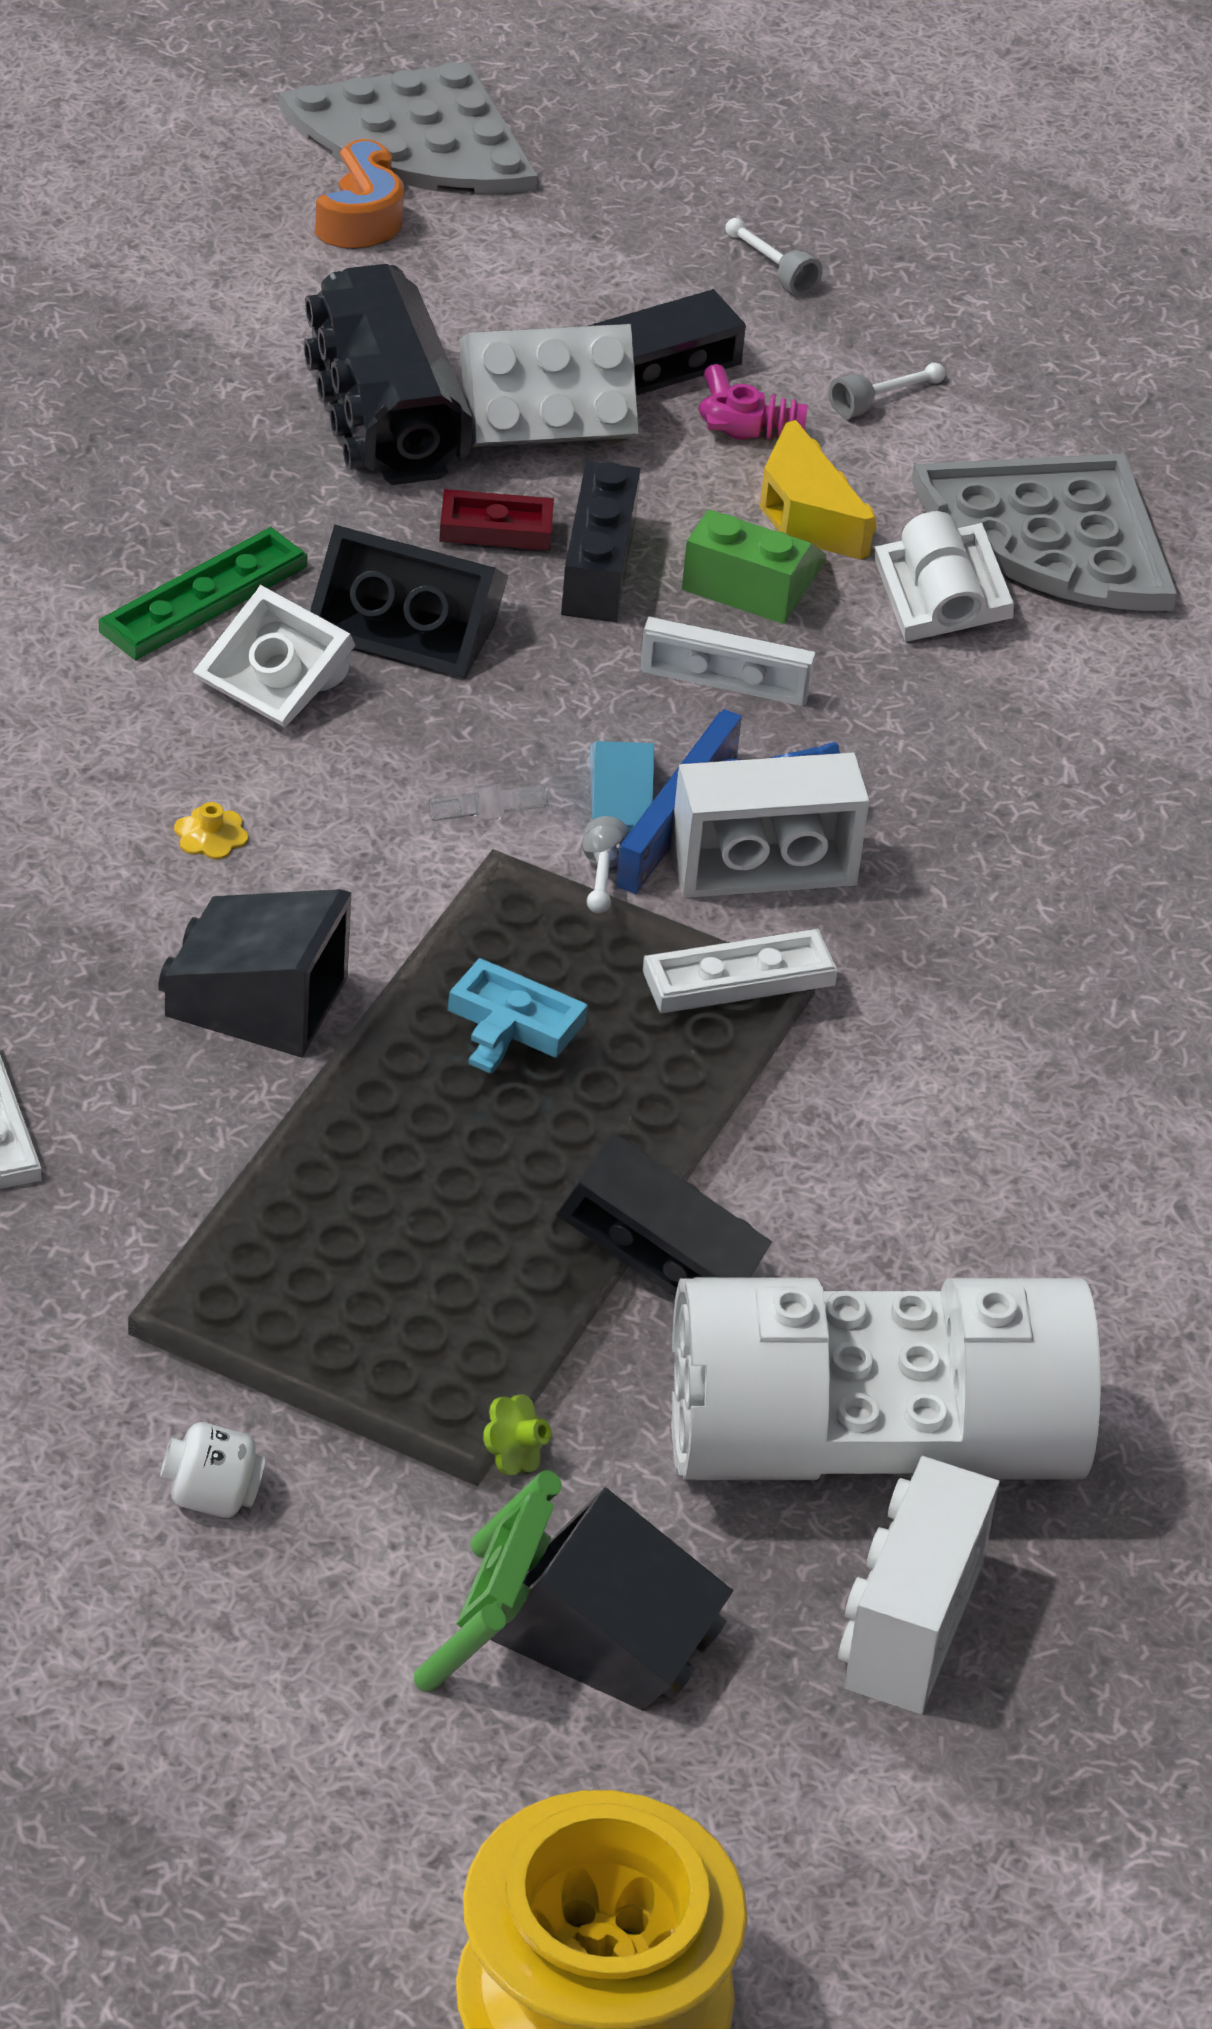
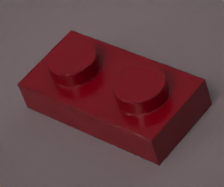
M444 489L439 542L550 550L554 498Z

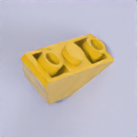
M797 420L786 422L764 467L760 509L778 531L789 536L810 542L819 549L856 559L870 557L872 537L877 529L873 509L869 504L864 503L849 485L844 473L833 466L822 452L819 443L815 439L810 438Z

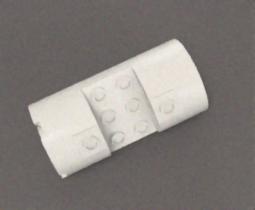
M694 1278L679 1280L675 1298L672 1332V1352H675V1391H671V1430L675 1475L683 1476V1480H817L821 1474H914L921 1456L996 1480L1085 1479L1091 1470L1096 1450L1100 1416V1349L1094 1303L1089 1286L1083 1278H947L943 1283L941 1291H823V1286L820 1285L817 1278Z

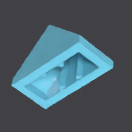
M595 741L590 745L592 820L602 816L615 817L623 821L629 828V831H631L653 802L654 743Z

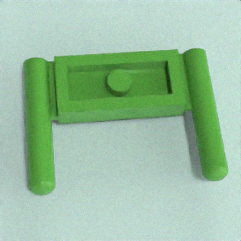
M549 1470L541 1471L472 1537L470 1542L471 1549L476 1556L483 1558V1561L456 1622V1625L461 1628L415 1670L414 1682L420 1690L430 1692L438 1688L495 1636L506 1623H509L522 1608L530 1591V1588L523 1583L526 1573L537 1565L551 1540V1536L544 1532L555 1506L550 1501L562 1489L561 1480L554 1472Z

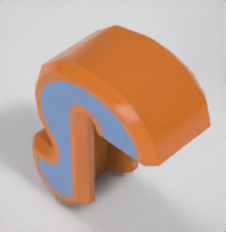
M359 139L350 142L340 151V157L350 171L339 181V187L342 191L321 195L316 200L315 235L324 243L340 248L370 247L391 240L402 229L404 182L392 171V154L385 146L369 139Z

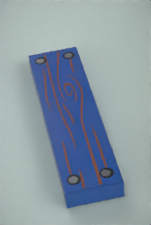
M726 709L719 712L681 764L722 762L729 758L736 759L742 715ZM679 767L620 845L616 881L618 888L637 894L670 849Z

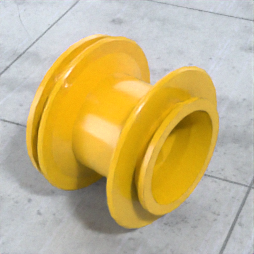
M579 1790L550 1796L522 1808L502 1822L482 1843L469 1867L463 1892L464 1925L469 1939L461 1953L456 1976L457 2008L464 2029L731 2028L735 2005L732 1969L743 1948L748 1921L746 1892L737 1867L722 1844L698 1821L669 1804L645 1795L617 1790ZM579 1924H585V1925H582L581 1927H576V1926H574V1925H579ZM622 1929L630 1931L635 1935L626 1934Z

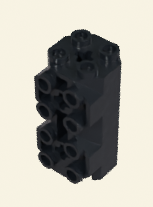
M389 264L345 268L343 271L330 273L322 281L321 291L318 294L305 297L306 317L309 327L312 328V338L304 339V356L307 369L309 371L317 370L316 382L320 402H329L331 404L329 415L333 435L335 437L343 436L344 438L343 456L347 470L369 469L375 473L376 469L383 474L385 481L391 485L443 478L448 473L446 465L454 457L457 456L460 462L471 452L473 417L417 285L407 279L400 268Z

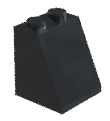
M333 889L213 896L201 917H192L184 933L182 948L176 957L169 956L162 967L158 989L160 992L165 993V1017L303 1058L348 978L352 892Z
M604 1487L550 1540L548 1548L540 1561L532 1570L527 1571L523 1583L530 1588L525 1603L518 1614L509 1623H506L490 1640L643 1711L660 1695H663L669 1701L672 1700L686 1685L696 1669L688 1662L695 1649L701 1653L705 1651L725 1626L727 1620L719 1613L734 1590L607 1487Z

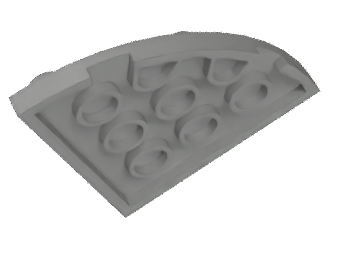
M450 62L439 67L414 71L400 70L389 75L351 78L345 82L320 86L306 85L299 89L279 92L278 107L292 126L307 140L313 138L332 150V157L344 163L340 157V151L344 146L359 139H369L379 142L392 154V171L398 175L406 186L437 191L439 185L474 188V194H500L537 190V173L469 62Z
M1125 453L914 464L912 483L927 512L940 511L949 514L954 519L957 528L982 523L1000 570L1006 577L1039 591L1085 604L1138 611H1174L1177 592Z

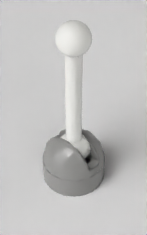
M732 218L727 222L725 230L728 236L743 239L779 264L777 278L785 289L799 296L817 287L823 273V267L819 260L809 253L799 250H793L783 255L748 231L744 221L740 218Z
M931 363L925 368V371L873 385L863 375L849 374L833 379L829 386L830 404L844 420L855 418L870 410L875 395L925 381L938 384L945 378V369L939 363Z
M602 816L592 820L586 826L583 836L582 847L584 854L589 862L597 867L595 888L587 897V906L592 912L597 914L606 912L611 905L610 896L606 892L609 868L618 866L620 847L617 848L616 845H621L630 833L629 828L623 821L611 816Z

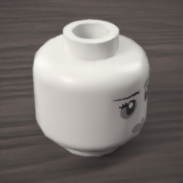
M198 1422L188 1429L183 1440L170 1439L163 1459L160 1477L172 1480L171 1498L176 1505L221 1518H230L239 1511L241 1506L252 1507L260 1486L265 1456L256 1454L255 1441L250 1435L213 1424Z

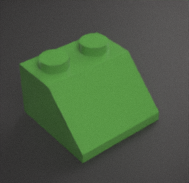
M708 509L686 542L682 590L785 624L825 563L827 554L810 542L737 519L732 515Z

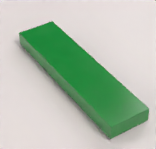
M269 527L98 619L99 633L136 661L248 600L260 585L268 589L306 568L308 554L275 529Z

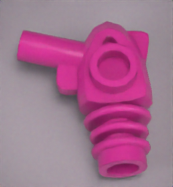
M714 364L705 370L704 377L711 396L706 397L700 403L698 411L706 422L708 430H720L729 437L739 440L758 438L763 426L767 427V439H770L772 436V427L778 428L777 436L779 437L786 422L797 420L805 430L808 404L797 403V400L793 399L791 408L786 407V398H782L780 407L775 406L776 395L771 394L770 405H766L764 393L759 392L755 387L748 384L731 386L723 366Z

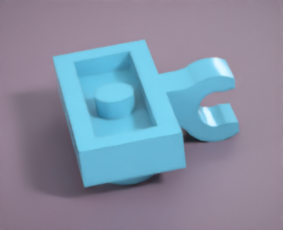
M479 958L449 992L447 1011L478 1024L471 1035V1040L479 1043V1046L469 1058L468 1064L492 1073L500 1065L512 1039L556 1058L586 1023L588 1004Z

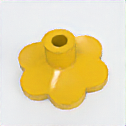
M216 802L204 803L201 807L195 808L191 816L178 819L174 825L175 833L181 837L180 848L185 853L191 855L203 853L211 859H223L229 856L232 849L243 847L248 842V833L242 828V817L234 811H223V807Z

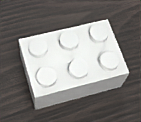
M631 324L473 332L459 339L463 395L473 417L471 448L628 439L638 434Z
M855 753L679 764L670 851L683 898L857 885L869 798Z
M921 1456L911 1481L903 1478L898 1480L888 1510V1517L893 1518L894 1521L890 1524L889 1529L882 1527L877 1529L866 1566L873 1568V1570H871L867 1580L857 1577L847 1602L845 1617L855 1621H849L838 1652V1660L848 1663L844 1689L921 1715L923 1714L984 1564L999 1480L925 1456Z

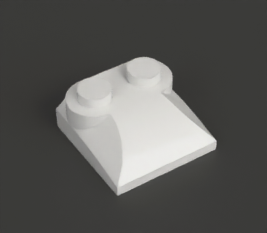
M260 585L195 668L193 674L200 681L277 724L286 727L318 691L329 690L337 686L345 678L350 665L348 654L355 647V643L350 633Z

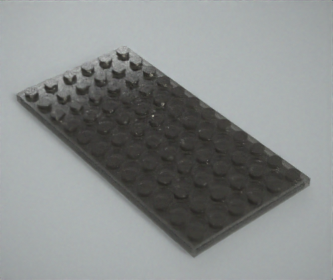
M492 849L129 1315L128 1335L478 1487L495 1462V1454L488 1451L484 1443V1429L491 1422L489 1410L493 1400L498 1397H508L511 1399L515 1395L523 1394L528 1396L533 1404H535L629 1267L622 1260L556 1216V1213L589 1163L611 1133L614 1132L628 1143L642 1149L647 1156L676 1176L687 1181L813 998L815 989L660 1014L643 973L644 956L730 942L609 895L611 899L609 909L601 914L594 913L587 906V897L594 891L593 888ZM479 958L588 1004L586 1023L556 1058L512 1039L504 1058L494 1072L488 1073L468 1064L469 1058L479 1046V1043L471 1040V1035L478 1024L447 1011L449 992Z

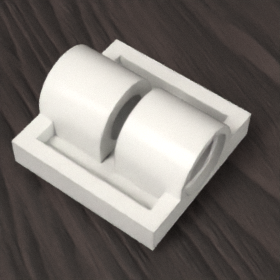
M940 511L927 512L915 517L905 526L902 532V541L875 546V563L905 642L1013 618L1014 603L982 523L957 528L954 519L949 514Z

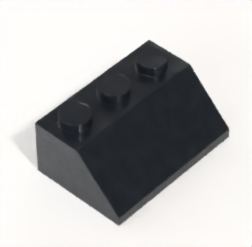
M334 524L310 612L350 633L355 643L354 648L466 679L495 626L508 575L495 567Z

